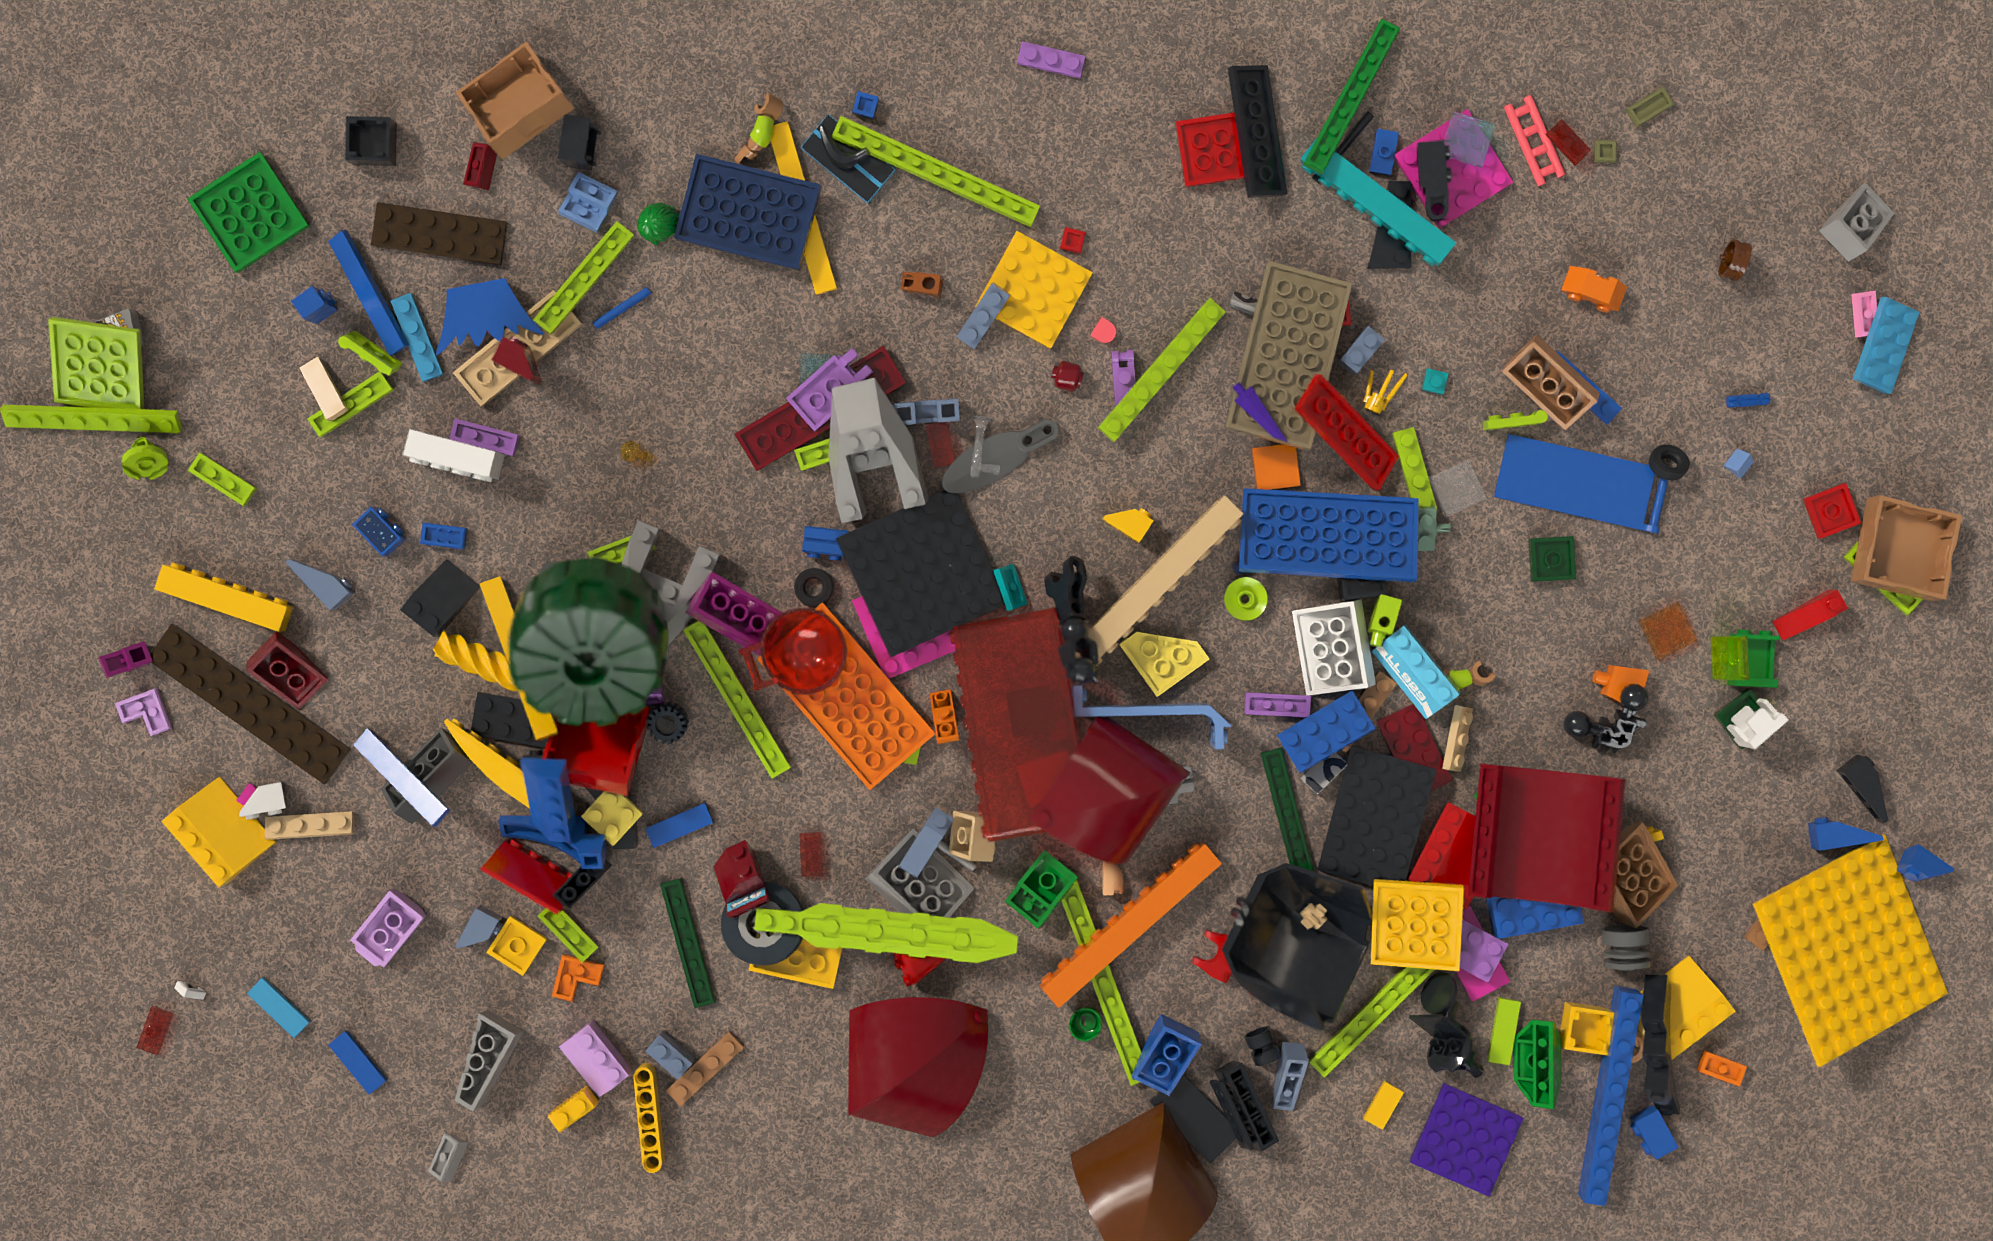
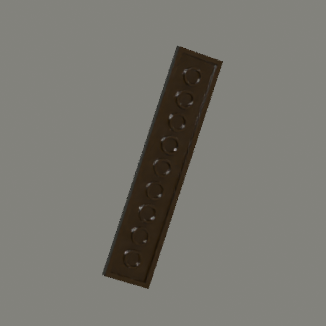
M175 624L169 626L150 653L153 660L152 664L322 784H326L351 750V748Z

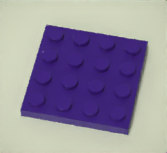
M1443 1082L1410 1158V1163L1490 1197L1524 1118Z

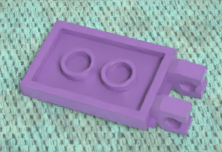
M852 348L842 357L834 355L786 398L814 431H817L831 418L833 387L865 380L873 373L868 365L864 366L857 373L851 369L849 364L859 356Z

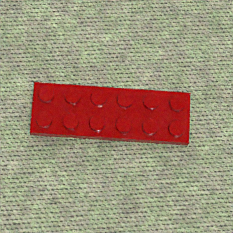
M1315 374L1294 410L1373 491H1380L1399 455L1321 374Z

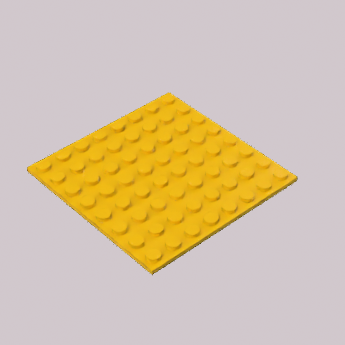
M1881 835L1883 836L1882 841L1865 843L1753 903L1817 1067L1827 1064L1948 994L1901 873L1897 871L1898 866L1886 835Z

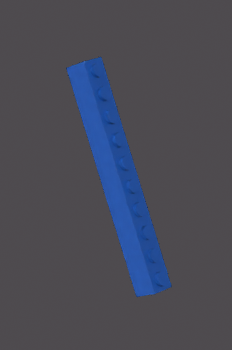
M1614 986L1610 1008L1614 1012L1609 1051L1608 1056L1602 1055L1578 1191L1579 1197L1584 1203L1606 1206L1644 996L1635 988Z

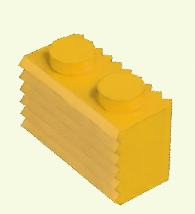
M584 1086L580 1091L574 1093L573 1096L567 1098L566 1101L549 1113L548 1118L558 1132H562L594 1109L599 1101L590 1088Z

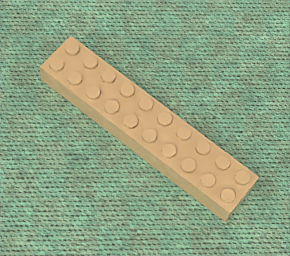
M1225 495L1220 497L1089 628L1088 637L1095 641L1098 646L1099 664L1103 661L1101 656L1105 652L1110 654L1119 645L1116 641L1121 636L1126 638L1134 630L1132 625L1136 621L1141 623L1149 615L1147 610L1151 606L1157 607L1165 599L1162 595L1167 590L1169 592L1173 591L1180 584L1178 579L1182 575L1188 576L1196 568L1193 564L1197 560H1204L1211 553L1209 548L1213 544L1218 545L1226 538L1224 533L1228 529H1234L1241 523L1240 517L1243 513ZM1076 652V658L1081 657V655Z

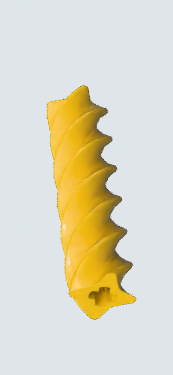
M445 630L442 631L438 642L433 648L435 652L434 657H438L446 664L458 665L465 672L478 674L486 681L498 682L505 689L518 691L511 681L508 661L501 652H487L480 643L467 644L461 635H447Z

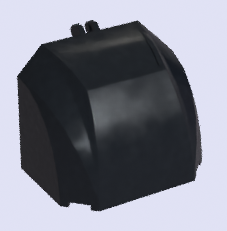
M1285 863L1258 874L1247 898L1239 896L1236 899V904L1241 907V910L1232 908L1230 911L1231 916L1236 918L1222 947V951L1233 977L1249 994L1279 1013L1309 1027L1323 1031L1326 1023L1332 1024L1335 1022L1366 954L1370 942L1366 940L1368 925H1372L1373 915L1363 887ZM1310 903H1313L1314 906L1320 903L1327 910L1324 915L1327 920L1317 930L1313 927L1307 929L1301 923L1303 916L1300 913Z

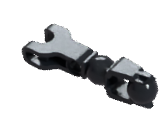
M1070 556L1063 562L1062 574L1050 572L1045 577L1046 594L1054 599L1057 617L1060 621L1059 624L1062 626L1061 635L1065 642L1059 646L1058 653L1062 666L1066 669L1068 679L1079 685L1089 682L1096 684L1099 680L1097 665L1099 664L1098 646L1095 641L1088 637L1089 628L1084 621L1087 619L1084 615L1086 608L1083 595L1087 582L1086 567L1081 558ZM1076 652L1079 653L1081 657L1076 658Z

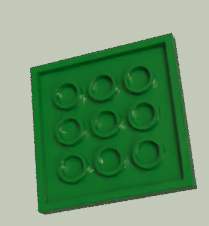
M258 152L187 198L235 273L246 269L310 227L262 152Z

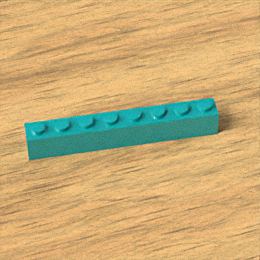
M1315 139L1300 158L1301 168L1310 175L1312 173L1320 177L1318 181L1327 188L1329 186L1334 188L1336 195L1342 200H1350L1354 204V209L1361 214L1367 213L1371 216L1370 220L1378 227L1383 225L1389 230L1387 233L1395 240L1400 238L1406 243L1405 247L1413 253L1418 252L1424 256L1422 259L1428 265L1439 267L1454 248L1456 242L1337 152H1334L1323 175L1303 166L1316 141Z

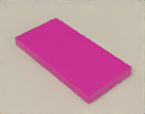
M1469 905L1468 909L1463 908L1462 919L1483 930L1471 906ZM1500 961L1488 983L1460 968V971H1455L1472 1002L1510 982Z

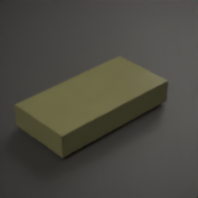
M1663 86L1626 108L1625 111L1637 128L1675 104Z

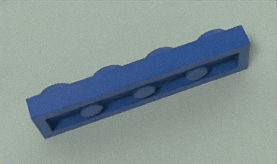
M1556 351L1600 393L1598 401L1589 410L1603 423L1609 424L1622 407L1565 356Z

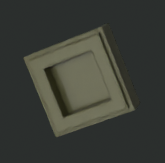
M1595 140L1593 163H1616L1617 140Z

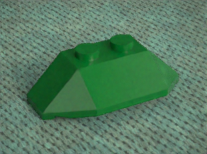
M1532 1019L1514 1039V1082L1533 1107L1554 1109L1562 1082L1561 1037L1554 1021Z

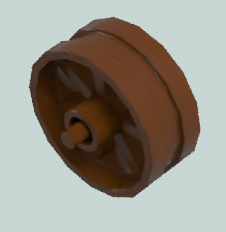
M1736 239L1728 243L1723 254L1719 257L1721 258L1718 269L1720 277L1729 278L1735 282L1740 280L1747 266H1750L1749 261L1752 252L1750 243H1742Z

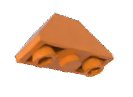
M951 689L930 693L937 744L959 740Z

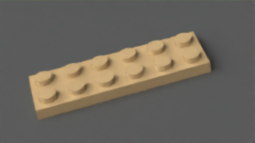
M551 291L526 312L532 321L555 295L556 291ZM571 312L552 335L540 326L538 327L544 335L527 330L517 324L519 334L506 328L504 330V337L510 339L513 336L528 344L527 349L533 352L537 363L583 324ZM495 338L453 372L481 407L485 406L520 377L519 374L491 361L500 343Z

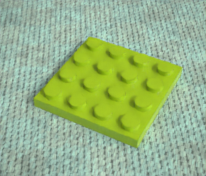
M58 317L48 319L54 402L90 408L144 409L140 329Z

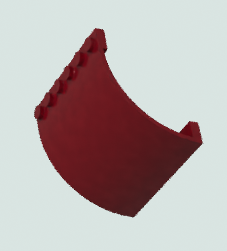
M1480 764L1468 895L1482 898L1501 897L1532 900L1614 912L1626 779Z

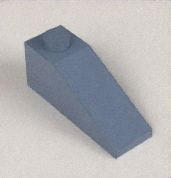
M288 559L286 561V564L329 610H337L355 593L351 589L353 587L352 583L345 577L341 578L295 559Z
M935 807L898 867L917 878L954 818Z
M1283 1042L1280 1050L1281 1057L1277 1061L1272 1109L1293 1111L1309 1060L1304 1044Z

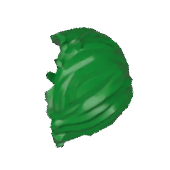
M662 202L645 207L637 220L640 235L653 245H658L660 241H665L666 238L673 235L679 218L678 213L674 210L675 207Z

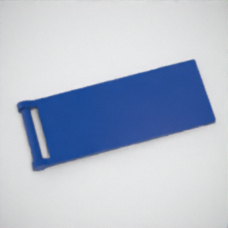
M1509 434L1494 497L1659 534L1660 527H1658L1668 480L1659 479L1650 523L1647 525L1644 524V519L1655 475L1649 465Z

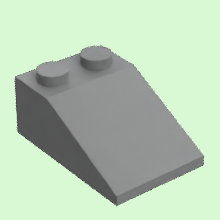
M1865 182L1827 219L1819 231L1849 262L1870 248L1894 215V212Z

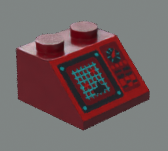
M513 336L510 339L502 337L491 361L540 385L542 380L533 352L527 349L528 344Z

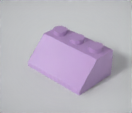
M594 1020L590 1021L559 1046L598 1097L613 1089L633 1071Z

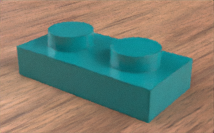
M1014 563L993 570L1007 611L1027 605L1028 603Z

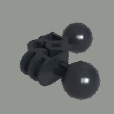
M1639 684L1627 685L1623 688L1620 695L1621 704L1624 706L1623 710L1616 709L1614 713L1615 723L1611 724L1608 718L1602 716L1598 723L1593 722L1586 713L1573 711L1564 719V730L1573 738H1582L1587 734L1594 735L1592 742L1594 749L1601 745L1602 751H1607L1612 747V752L1616 753L1618 748H1625L1630 745L1632 736L1637 730L1648 725L1646 719L1635 717L1636 711L1643 709L1647 705L1648 692Z

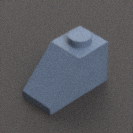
M481 905L475 908L455 947H466L489 940L494 935L497 936L503 927L501 923L503 917Z

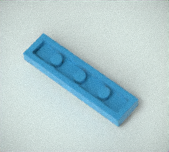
M409 293L391 300L422 382L444 375L413 294Z

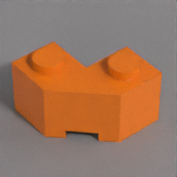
M1569 267L1561 291L1568 295V299L1575 302H1580L1581 300L1591 301L1597 306V310L1609 313L1610 310L1619 311L1627 286L1616 278H1603L1596 275L1597 271L1588 268Z

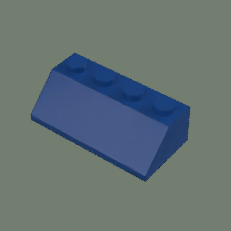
M521 758L533 825L549 841L571 842L577 821L566 760Z

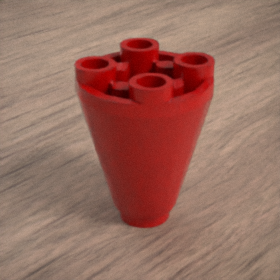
M893 953V962L897 970H902L904 974L902 979L906 987L917 984L947 959L925 956V958L912 957L909 954Z

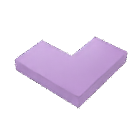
M158 688L115 703L122 723L143 717L150 736L173 729Z

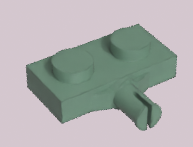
M1418 507V551H1435L1437 533H1450L1451 531L1450 523L1437 524L1436 507Z

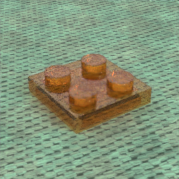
M1675 602L1638 621L1656 660L1697 641L1679 602Z

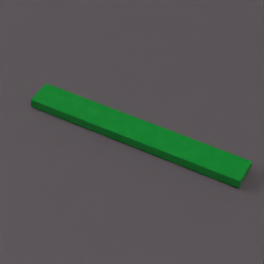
M1381 18L1303 166L1323 175L1393 44L1400 27Z

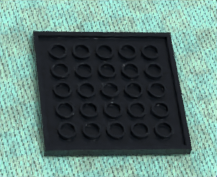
M943 490L930 496L924 505L900 509L835 539L890 658L1005 605L993 569L957 493H949Z

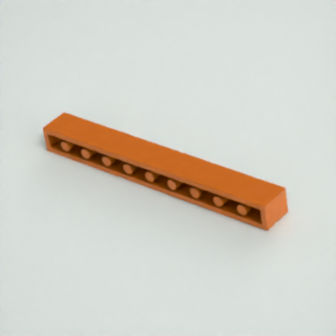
M1202 842L1200 844H1193L1187 850L1188 854L1184 858H1177L1171 864L1172 868L1167 873L1165 871L1160 873L1155 878L1156 882L1151 887L1146 886L1139 892L1140 896L1135 901L1130 900L1123 906L1122 909L1124 911L1118 916L1115 914L1110 917L1106 922L1107 926L1102 930L1097 929L1090 936V941L1086 944H1080L1073 951L1075 954L1069 959L1064 958L1057 965L1058 969L1055 972H1049L1041 979L1042 983L1039 986L1058 1008L1222 864L1206 844Z

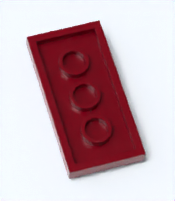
M1414 704L1376 721L1392 757L1437 769L1431 791L1452 781L1448 770L1442 769V757L1420 711Z

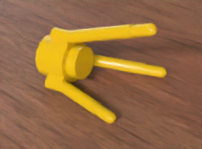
M1371 370L1366 394L1362 401L1366 403L1364 408L1376 414H1380L1382 410L1385 411L1387 404L1403 384L1408 374L1405 373L1385 399L1383 395L1394 374V370H1390L1379 394L1373 393L1370 396L1374 371Z

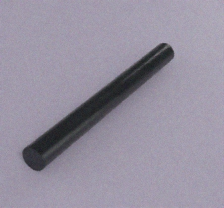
M1367 111L1336 148L1335 152L1341 156L1374 118L1372 113ZM1315 174L1312 179L1319 184L1318 179L1320 177Z

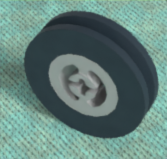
M765 882L772 900L760 906L761 908L791 911L804 910L799 899L789 889L779 884ZM725 905L721 917L722 936L729 950L744 962L754 965L779 963L790 957L802 942L803 938L798 934L775 932L770 936L769 931L755 930L761 934L758 939L751 933L749 927L750 918L756 911V908L733 919L727 917Z

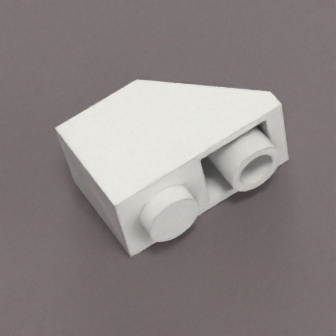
M282 783L258 786L239 812L240 817L245 816V819L248 820L258 818L259 813L268 812V815L282 813V809L286 808Z

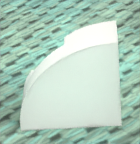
M177 981L175 989L183 997L202 1000L205 997L206 992L199 987L198 989L189 988L187 982Z

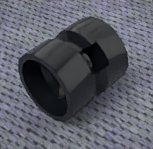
M1270 1026L1260 1027L1245 1034L1244 1038L1248 1048L1253 1049L1251 1055L1256 1066L1267 1065L1281 1057L1277 1044L1272 1042L1274 1036Z

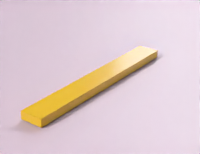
M788 121L774 125L771 143L780 174L805 181ZM814 215L804 256L815 293L819 295L836 290L837 287L817 219Z
M497 577L479 584L509 664L508 636L514 612L502 579ZM519 691L536 741L557 735L558 732L552 715L550 713L541 714L533 709L525 701L524 692Z

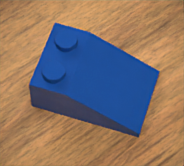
M1161 1014L1150 1031L1133 1071L1132 1078L1170 1096L1202 1045L1199 1032Z

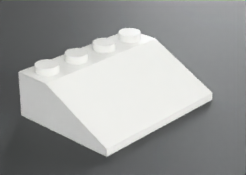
M1362 599L1292 611L1306 695L1361 689L1376 685Z

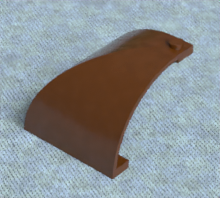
M1164 1102L1071 1154V1162L1080 1191L1104 1241H1189L1206 1223L1217 1203L1218 1190Z

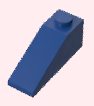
M1828 817L1814 818L1815 822L1808 823L1811 848L1819 851L1883 840L1881 835L1828 820Z

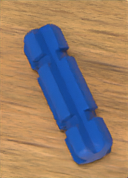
M1769 393L1726 397V406L1728 408L1770 404Z

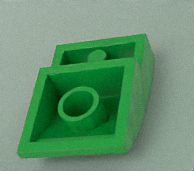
M1044 850L1017 883L1018 885L1005 902L1036 928L1040 929L1064 899L1078 877Z

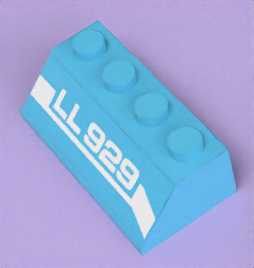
M1404 625L1387 638L1382 648L1376 647L1371 651L1425 719L1439 711L1461 693L1407 625Z

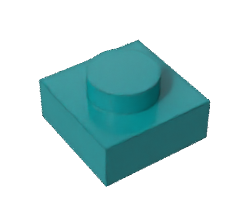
M1427 368L1421 390L1443 395L1449 373Z

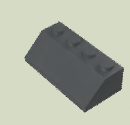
M441 727L405 765L439 798L473 762L460 745ZM389 781L381 788L394 814L411 824L422 816Z

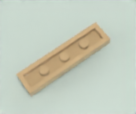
M354 812L265 817V839L354 834L355 823Z

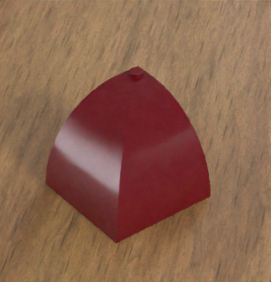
M1096 716L1082 741L1029 820L1056 839L1088 856L1109 863H1126L1142 843L1190 772L1108 716Z
M907 997L876 1001L849 1010L848 1115L929 1137H935L947 1130L960 1117L969 1104L982 1075L988 1045V1009L950 999Z

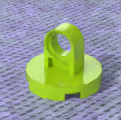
M144 437L135 440L131 449L126 451L121 459L124 473L135 480H141L140 477H149V480L156 479L168 470L169 461L167 453L162 448L154 446V443Z

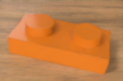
M1705 1050L1697 1067V1071L1739 1087L1747 1069V1066Z

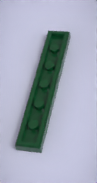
M1282 747L1260 752L1289 864L1314 871Z
M682 878L660 883L694 1009L716 1003Z

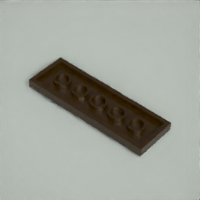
M377 202L371 246L502 265L508 222Z

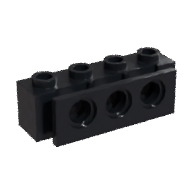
M1230 1061L1215 1070L1214 1072L1218 1080L1212 1079L1209 1082L1239 1146L1247 1150L1255 1149L1262 1152L1279 1142L1243 1063Z

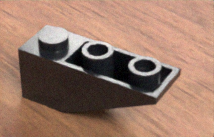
M605 859L603 869H581L580 867L552 896L569 911L612 864Z

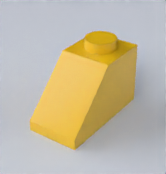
M1142 508L1139 511L1132 509L1105 515L1102 519L1137 543H1140L1153 523V520L1150 519L1151 514Z

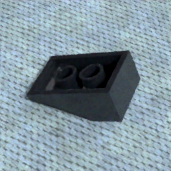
M446 559L415 590L401 607L400 611L433 637H440L442 631L448 628L480 588V585Z

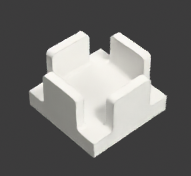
M1759 698L1756 701L1761 707L1754 713L1749 706H1744L1731 718L1735 725L1730 724L1726 728L1735 737L1733 740L1739 746L1756 749L1785 724L1788 719L1783 713H1778L1768 700Z

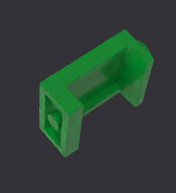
M1740 629L1737 630V634L1730 633L1727 685L1778 688V679H1773L1775 641L1780 640V636H1773V631H1759V635H1753L1751 630Z

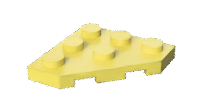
M1135 632L1119 644L1156 697L1209 660V657L1197 641Z

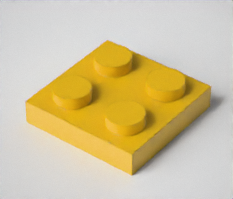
M511 915L486 953L523 976L548 938Z

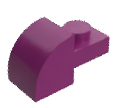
M145 641L98 658L106 678L131 672L153 662Z

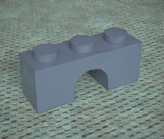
M958 398L893 403L895 410L905 425L960 421Z

